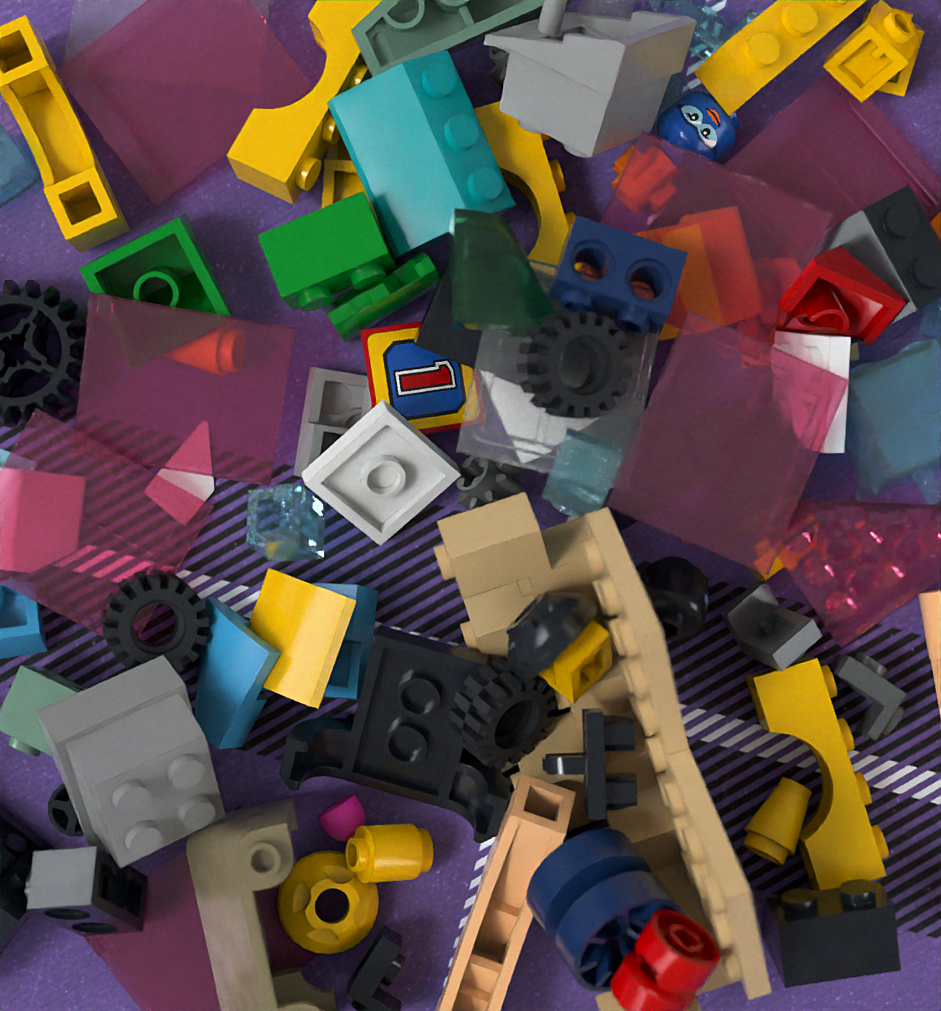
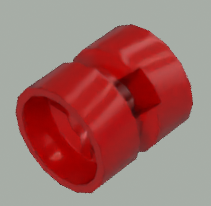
M659 910L652 914L637 937L635 948L628 951L612 976L610 982L612 994L625 1011H687L694 1001L696 991L704 986L720 962L721 952L718 943L703 926L685 914L673 910Z

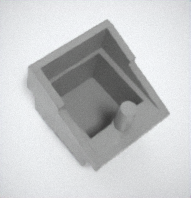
M544 0L539 19L485 36L483 45L495 46L509 53L499 110L519 120L518 123L523 129L537 134H547L564 143V148L568 152L580 157H594L650 133L671 75L682 72L697 20L689 16L646 11L633 12L631 19L565 12L568 0Z
M164 655L36 711L88 846H97L102 850L107 849L120 868L226 817L205 734L193 717L185 683Z

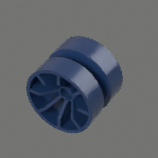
M615 829L591 830L561 844L537 867L530 879L526 894L529 909L548 938L556 944L559 955L576 981L584 989L594 992L612 991L610 986L612 976L628 951L635 948L637 937L653 913L659 910H673L683 914L682 909L659 878L652 874L650 866L628 836Z

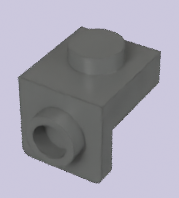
M761 581L755 582L721 613L722 618L744 655L780 671L798 662L805 655L806 650L822 637L812 618L781 607L769 585Z
M859 652L854 659L851 656L838 654L830 666L833 677L872 702L855 731L872 740H876L881 733L885 736L888 735L896 727L903 715L904 708L900 706V703L907 693L885 680L883 677L888 670L869 656Z

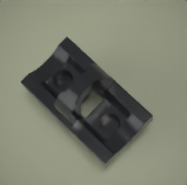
M582 708L583 752L546 754V757L542 758V770L547 771V774L584 775L585 814H588L589 820L607 819L606 811L621 810L637 806L638 804L637 780L634 772L605 773V752L635 751V720L616 715H603V711L600 708Z

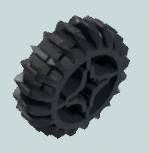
M30 279L24 284L22 291H20L19 286L13 280H5L3 296H0V322L17 313L31 312L28 319L22 318L15 329L10 332L0 333V415L3 426L8 428H16L21 416L26 427L37 428L40 422V410L49 421L55 422L59 420V411L56 403L60 402L67 408L74 409L77 406V402L69 394L71 389L75 387L85 392L90 389V384L79 377L80 371H95L97 366L95 361L82 357L83 352L95 349L97 343L92 337H78L91 326L90 321L84 316L73 318L78 304L70 298L59 303L61 292L53 286H49L41 294L40 284ZM50 321L54 323L61 339L62 355L60 364L51 360L46 353L45 345L50 334L46 331V328ZM6 343L14 348L19 345L31 353L30 356L40 360L42 364L38 366L28 360L26 363H23L12 356V352L2 348V344ZM43 375L51 378V381L36 393L25 397L11 398L15 388L21 389L30 377Z

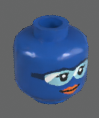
M694 90L687 93L660 114L657 119V132L660 139L655 143V146L661 149L676 167L681 166L691 173H699L703 168H709L734 148L737 138L735 129L739 127V120L735 112L728 116L711 93L708 94L702 90Z

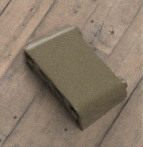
M293 798L225 812L226 817L191 833L187 840V857L221 1011H339L334 986L323 988V990L312 986L304 978L301 966L273 972L256 895L258 890L267 889L281 883L289 875L292 868L294 855L290 832L298 829Z

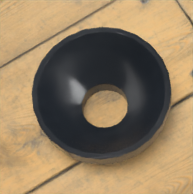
M545 591L534 598L506 629V633L509 635V668L516 674V677L522 683H526L545 670L584 630L598 609L597 605L579 592L550 594Z

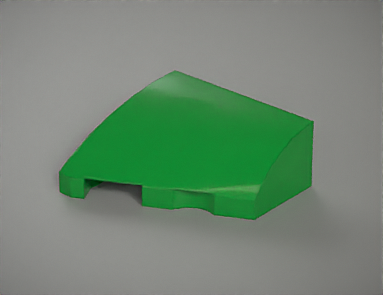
M420 252L388 273L386 278L378 284L365 289H355L353 286L322 307V309L346 344L361 334L360 330L370 329L436 288L440 277L429 256Z

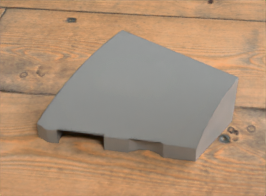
M310 367L293 475L302 477L301 473L372 409L367 376Z

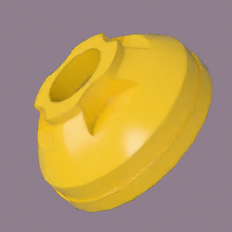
M333 850L313 852L302 857L292 865L289 875L281 882L277 898L280 921L291 939L304 949L323 954L343 952L356 946L363 940L373 927L379 904L376 883H361L355 873L348 869L345 853ZM326 889H339L346 894L348 899V909L345 915L336 922L323 921L315 912L316 899Z

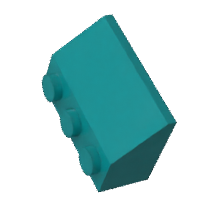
M448 50L402 62L327 102L395 258L484 228L515 206V202Z

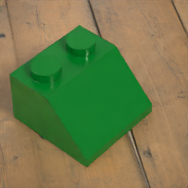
M364 191L257 235L281 298L293 311L299 308L302 311H313L322 308L333 301V294L352 286L355 289H365L374 286L386 278L385 272L397 268L389 243Z
M186 214L125 243L79 268L133 369L233 319L212 263Z

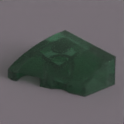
M454 208L449 223V279H452V329L507 331V337L531 338L526 334L532 326H543L540 319L547 315H556L509 221L487 212Z

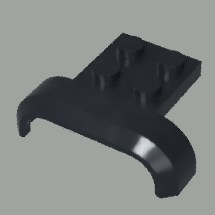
M379 625L354 721L342 718L320 717L305 720L294 726L287 738L279 775L288 788L293 791L299 790L305 780L313 777L325 776L342 779L451 810L464 817L471 824L474 830L473 840L481 844L498 836L509 799L510 789L508 782L495 767H487L474 755L462 752L463 745L450 732L449 724L453 723V721L448 718L449 710L459 707L453 701L456 693H465L468 689L463 682L469 676L474 680L480 676L477 669L483 664H487L489 655Z

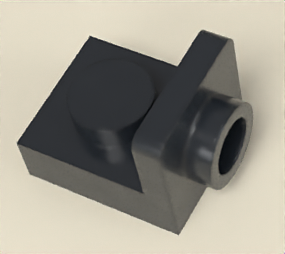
M385 925L381 928L348 982L346 995L353 999L351 1005L356 1011H401V1001L378 987L380 982L387 987L390 986L406 958L399 953L402 948L403 936Z

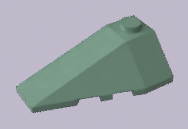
M382 0L351 29V33L371 76L374 77L402 62L448 50L449 54H453L483 42L487 34L506 29L512 25H519L539 19L544 0ZM568 0L567 5H569L572 0Z

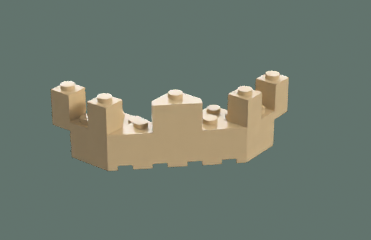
M526 492L437 521L444 544L433 548L443 579L447 580L455 577L464 600L470 621L460 624L467 648L471 651L489 655L486 665L491 669L493 659L501 657L506 661L508 658L509 635L506 633L508 626L534 598L545 591L550 594L561 592L582 593L598 607L591 621L597 622L610 632L612 666L575 704L571 703L554 689L556 693L554 697L557 700L558 709L562 710L569 707V711L554 715L552 725L543 726L542 729L547 734L542 741L536 738L531 743L535 750L529 755L524 751L520 752V761L517 762L520 772L510 775L514 790L521 773L576 792L567 831L602 820H589L588 814H585L584 775L547 774V771L542 770V758L546 757V754L583 752L582 708H600L603 711V715H616L634 719L636 734L635 751L605 752V773L634 772L637 780L638 804L637 806L621 810L606 811L608 827L602 829H615L628 836L650 866L652 874L659 878L680 906L683 914L703 926L718 943L721 952L720 962L704 986L696 991L694 1001L687 1011H701L696 995L740 980L748 1000L772 993L751 892L689 749L663 632L609 508L605 507L587 513L584 517L540 531ZM612 991L595 996L599 1011H625L613 996Z

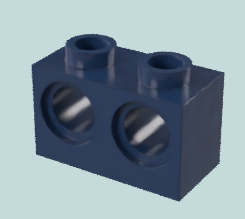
M576 215L566 235L547 298L559 302L560 307L567 312L588 311L595 312L599 316H606L615 321V325L625 332L636 335H644L649 332L656 335L670 315L688 253ZM587 263L593 266L599 273L600 279L587 280L581 277L575 269V264ZM638 281L648 285L653 291L654 299H643L637 296L632 290L630 282Z

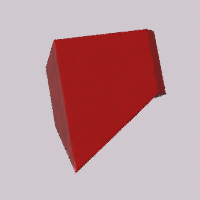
M840 245L812 258L779 301L774 330L858 338L862 343L871 346L906 303L902 296Z

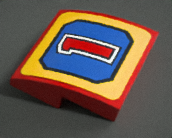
M421 322L360 330L372 408L384 399L422 434L485 424L477 370L415 346L413 341Z

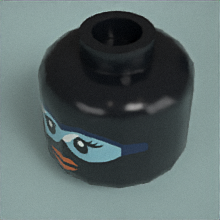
M665 557L649 563L642 569L639 579L661 626L664 641L680 640L690 637L699 631L706 618L709 596L708 581L704 573L690 561L680 557Z

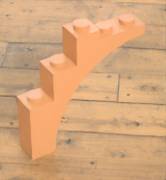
M521 773L502 819L498 836L495 837L487 856L475 901L459 937L446 985L435 1011L501 1010L523 942L533 918V913L529 909L526 899L528 884L541 862L563 843L576 792Z

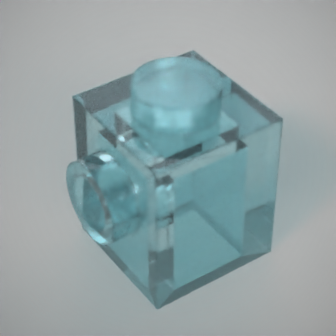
M279 484L273 488L248 490L246 544L271 562L324 558L325 505L306 490L304 486L297 484Z

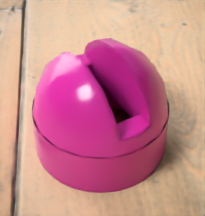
M351 793L333 803L316 818L329 836L336 840L348 841L354 837L359 826L365 825L366 817L361 803L355 794Z

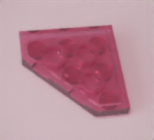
M807 500L761 533L823 625L841 648L941 578V505Z

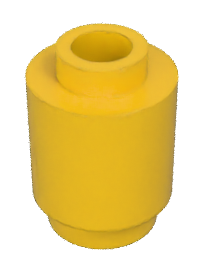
M412 823L359 826L354 837L350 838L346 844V863L348 869L355 873L361 883L414 880L420 873H427L432 866V839L425 828H417Z

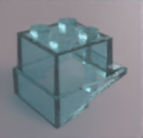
M941 336L927 342L924 340L912 342L892 357L875 364L872 362L862 363L849 371L845 449L858 474L857 492L853 495L857 504L914 480L931 510H941V480L935 472L941 469Z

